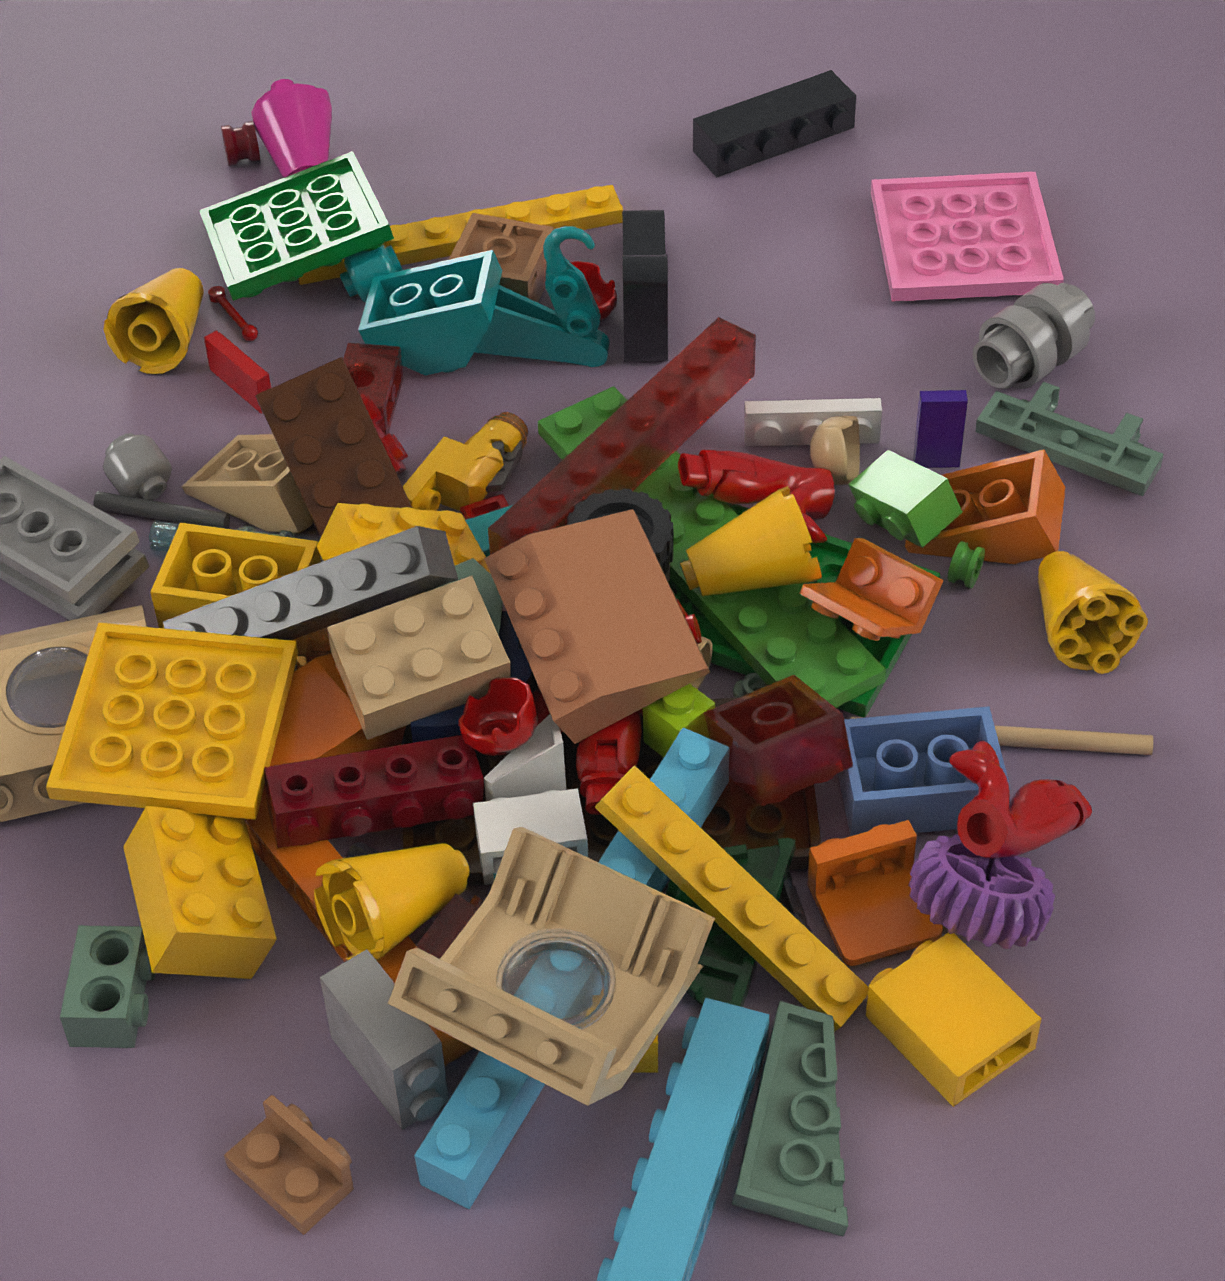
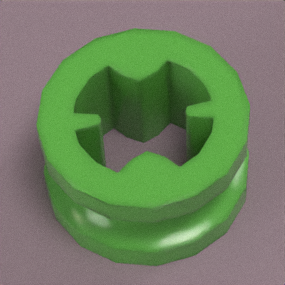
M961 541L950 563L948 581L955 583L957 580H962L965 587L973 588L983 565L985 548L977 547L975 550H971L968 547V543Z

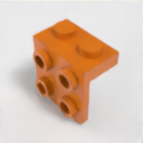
M909 820L891 825L881 824L867 832L842 839H828L820 845L810 847L807 886L842 961L849 966L860 965L919 947L925 941L933 940L935 942L942 937L943 925L933 924L930 921V915L921 913L917 909V903L910 897L911 888L909 882L912 877L910 872L914 864L917 835Z

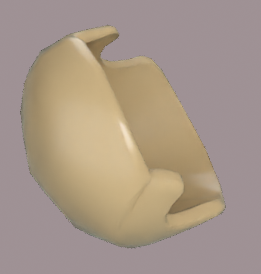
M834 416L826 419L815 430L810 441V458L814 468L830 470L834 485H848L859 475L860 437L859 421L856 416Z

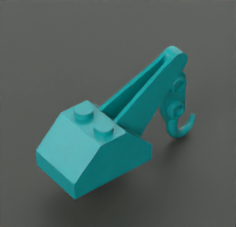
M563 226L554 229L546 237L543 245L544 257L547 262L545 288L555 310L499 285L502 268L494 251L489 250L373 277L358 331L368 351L425 376L440 372L450 373L459 368L466 367L474 352L599 367L607 361L610 340L604 332L598 330L601 315L584 274L563 256L560 249V244L567 239L579 240L588 249H593L595 243L588 233L574 226Z

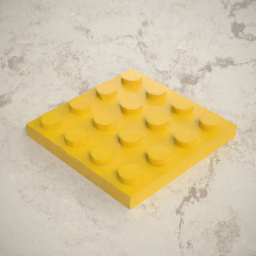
M98 622L46 785L49 798L145 808L146 806L175 808L195 814L256 820L266 783L264 768L269 767L298 657L297 642Z

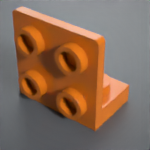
M854 538L836 582L803 584L799 594L812 600L811 607L818 613L835 619L841 616L854 623L852 630L857 634L879 641L881 637L889 636L899 639L901 635L921 633L944 580L863 538Z

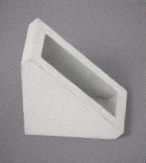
M551 714L536 727L533 736L524 745L511 751L484 777L486 801L499 797L512 798L541 794L549 790H566L563 739L561 730L553 721Z

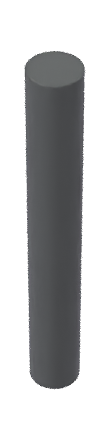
M97 491L94 496V507L103 511L179 524L181 522L228 529L230 524L229 513Z

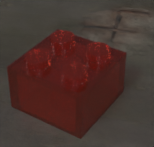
M791 675L704 712L710 739L730 747L729 777L760 806L781 802L794 792L815 783L829 781L836 774L853 767L843 713L795 675Z

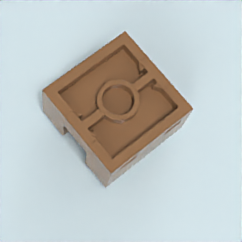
M472 213L449 260L493 250L502 268L499 285L535 302H539L545 290L547 262L544 257L543 245L546 237L554 230V227Z

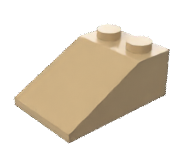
M273 434L237 435L181 486L185 494L267 532H289L290 534H296L306 530L313 523L312 517Z

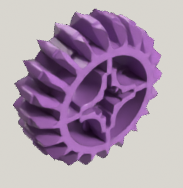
M954 834L952 838L938 836L936 840L927 841L924 849L920 851L918 858L915 859L910 872L912 876L909 882L911 888L910 897L917 903V909L921 913L930 915V921L933 924H942L948 928L949 934H960L966 938L967 942L971 939L981 941L986 947H990L995 943L1004 949H1010L1013 944L1018 947H1026L1029 941H1037L1040 933L1045 930L1053 912L1055 894L1052 892L1053 884L1045 878V872L1041 868L1031 866L1032 861L1029 858L1019 857L1018 855L997 859L977 856L963 845L958 834Z

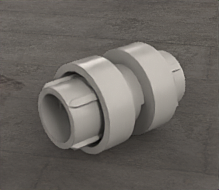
M1042 283L1018 298L1014 305L1007 306L990 317L980 328L979 342L974 346L972 354L975 367L981 377L996 388L1006 390L1012 386L1026 389L1050 374L1055 366L1062 365L1077 355L1087 346L1090 328L1095 322V311L1090 299L1081 289L1067 283H1060L1059 285Z

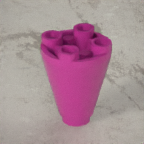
M280 79L272 83L271 90L256 101L251 114L255 130L283 178L328 161L332 107L327 90L307 84H294L289 79Z

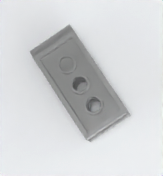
M3 456L0 459V579L65 618L74 620L100 614L150 567L145 554L134 548L140 542L135 529L8 457Z

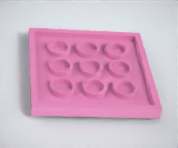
M1036 172L874 179L871 181V197L892 302L1024 295L1042 283L1056 285L1064 283Z

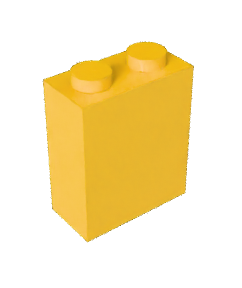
M947 933L935 942L933 940L925 941L916 948L910 959L895 969L886 968L879 972L868 987L866 1017L953 1107L1036 1048L1042 1018L955 933Z

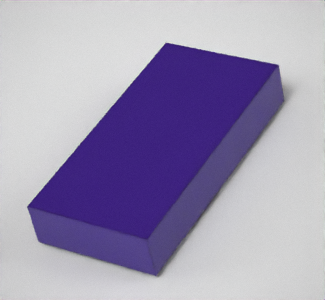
M966 390L920 391L913 461L925 468L960 467L968 404Z

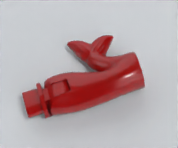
M701 450L698 455L688 453L680 455L678 469L682 485L697 488L701 496H709L712 493L714 499L722 502L750 504L760 502L777 490L788 486L790 494L794 495L802 513L812 543L817 544L827 541V536L814 520L824 519L833 504L835 488L830 470L794 466L736 451Z
M535 689L532 695L537 712L538 726L550 712L541 691ZM639 710L581 740L578 745L576 771L580 781V794L586 798L585 809L590 814L602 815L595 806L634 765L636 767L638 765L642 734V714Z
M984 740L976 743L972 750L958 751L949 758L950 764L954 769L979 787L978 794L961 809L957 821V831L961 842L977 856L997 859L1027 853L1079 828L1092 814V807L1074 785L1066 784L1061 780L1039 779L1031 781L1020 787L1009 803L1010 790L1008 779L1000 767L999 759L993 747Z

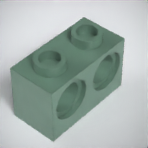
M78 925L60 1013V1020L69 1047L135 1048L138 1027H145L148 1021L149 1000L148 995L144 994L147 980L153 981L156 973H152L141 926Z

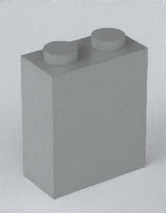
M366 949L322 975L320 982L331 1038L399 1127L403 1130L416 1121H425L437 1114L443 1104L449 1101L441 1040L428 1024L388 1004L395 983L369 950Z

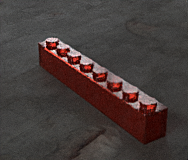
M718 317L488 528L490 555L529 534L567 525V517L570 512L572 513L575 510L574 506L580 501H585L589 495L603 493L604 490L613 489V491L632 489L634 491L755 376L756 335Z

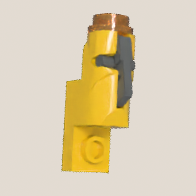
M502 412L499 415L492 416L465 444L444 436L403 485L412 508L438 511L440 504L460 511L462 506L483 500L489 492L503 491L514 469H516L523 455L522 450L527 443L528 428L524 421L513 413Z

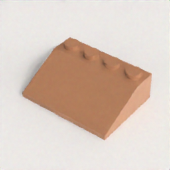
M633 509L529 534L484 558L552 719L574 744L710 673Z

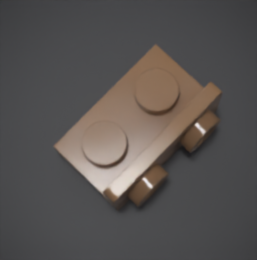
M270 1095L263 1101L266 1118L226 1152L224 1158L230 1170L300 1233L305 1235L354 1190L349 1166L352 1160L346 1149L332 1137L324 1140L313 1130L309 1118L298 1106L291 1103L286 1107L275 1096Z

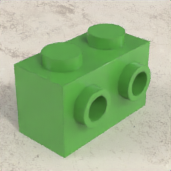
M889 450L848 484L856 500L854 509L864 522L869 525L875 523L887 529L896 539H906L922 548L963 513L948 478Z

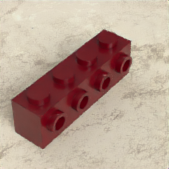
M462 735L264 768L266 803L277 848L295 845L303 846L313 842L347 836L356 837L365 833L400 827L408 828L417 824L446 819H461L474 815L473 803L483 802L484 778L475 750L464 742Z

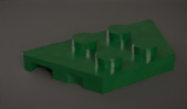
M782 838L778 839V845L748 850L746 844L724 848L740 866L779 901L796 850L795 839ZM670 880L666 895L704 912ZM714 921L698 964L703 967L686 992L701 1006H703L705 998L743 1007L758 962Z

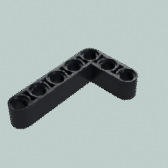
M622 210L624 362L668 361V259L665 250L664 210Z

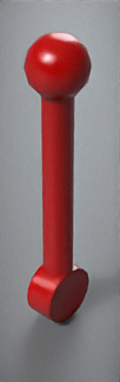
M222 286L211 287L208 290L210 301L219 303L242 330L241 335L243 339L254 341L258 337L257 327L247 324L226 299L225 289Z

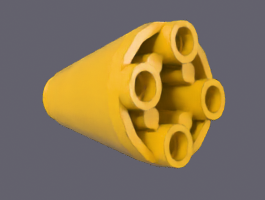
M1056 551L1047 555L1041 561L1038 568V584L1047 639L1055 656L1070 668L1086 671L1094 669L1095 672L1100 674L1113 671L1119 665L1120 659L1136 645L1142 631H1144L1148 624V618L1142 610L1138 599L1126 588L1068 552Z

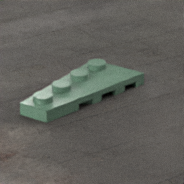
M782 1001L779 1002L775 1012L732 1205L844 1236L848 1228L847 1207H844L843 1200L845 1174L844 1161L840 1158L839 1131L841 1129L840 1107H837L835 1084L838 1078L832 1015Z

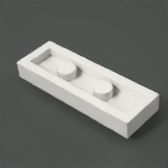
M881 398L745 401L744 446L810 445V441L818 426L826 419L834 416H856L859 421L860 444L879 443L882 418Z

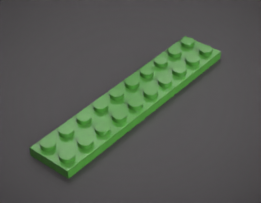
M615 386L538 421V434L593 494L603 493L604 490L613 489V491L632 489L633 492L640 493L641 491L649 494L650 498L659 500L665 510L668 509L674 528L673 561L670 562V579L804 725L885 682L886 669L838 619L815 611L811 607L813 601L799 594L804 583L702 596L699 587L689 590L680 566L681 562L688 560L685 550L738 515L726 502L714 499L712 493L709 496H701L697 488L682 485L678 469L680 454Z

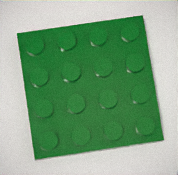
M353 151L199 210L233 301L242 297H254L265 288L281 282L295 281L301 278L304 273L322 266H334L345 257L361 251L375 250L381 247L384 242L394 239L390 225Z

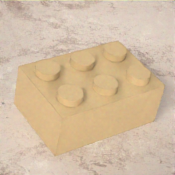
M473 576L327 627L332 656L367 740L409 725L413 721L466 704L467 698L470 695L477 699L482 698L488 693L489 682L492 679L498 677L510 678V660Z

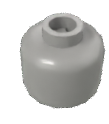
M128 433L119 436L109 444L105 452L106 457L104 458L103 470L120 495L155 500L165 492L172 467L168 458L151 437L143 434L135 435Z

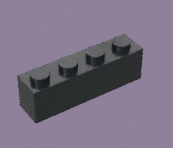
M832 70L693 118V152L716 178L854 128L857 95Z

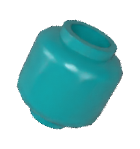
M382 245L372 251H361L345 257L344 265L346 271L339 275L350 298L358 294L360 299L366 304L373 277L402 271L403 268L393 247L390 245L385 248Z

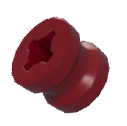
M253 121L244 122L242 127L236 128L230 125L221 126L228 166L237 165L239 160L249 159L251 162L260 161L259 146Z

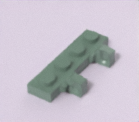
M1044 381L1031 401L1020 400L996 391L976 420L975 432L1029 453L1045 449L1052 462L1140 496H1144L1162 466L1164 454L1144 447V444L1138 442L1141 436L1140 427L1143 423V418L1126 413L1112 435L1054 413L1058 406L1060 387Z

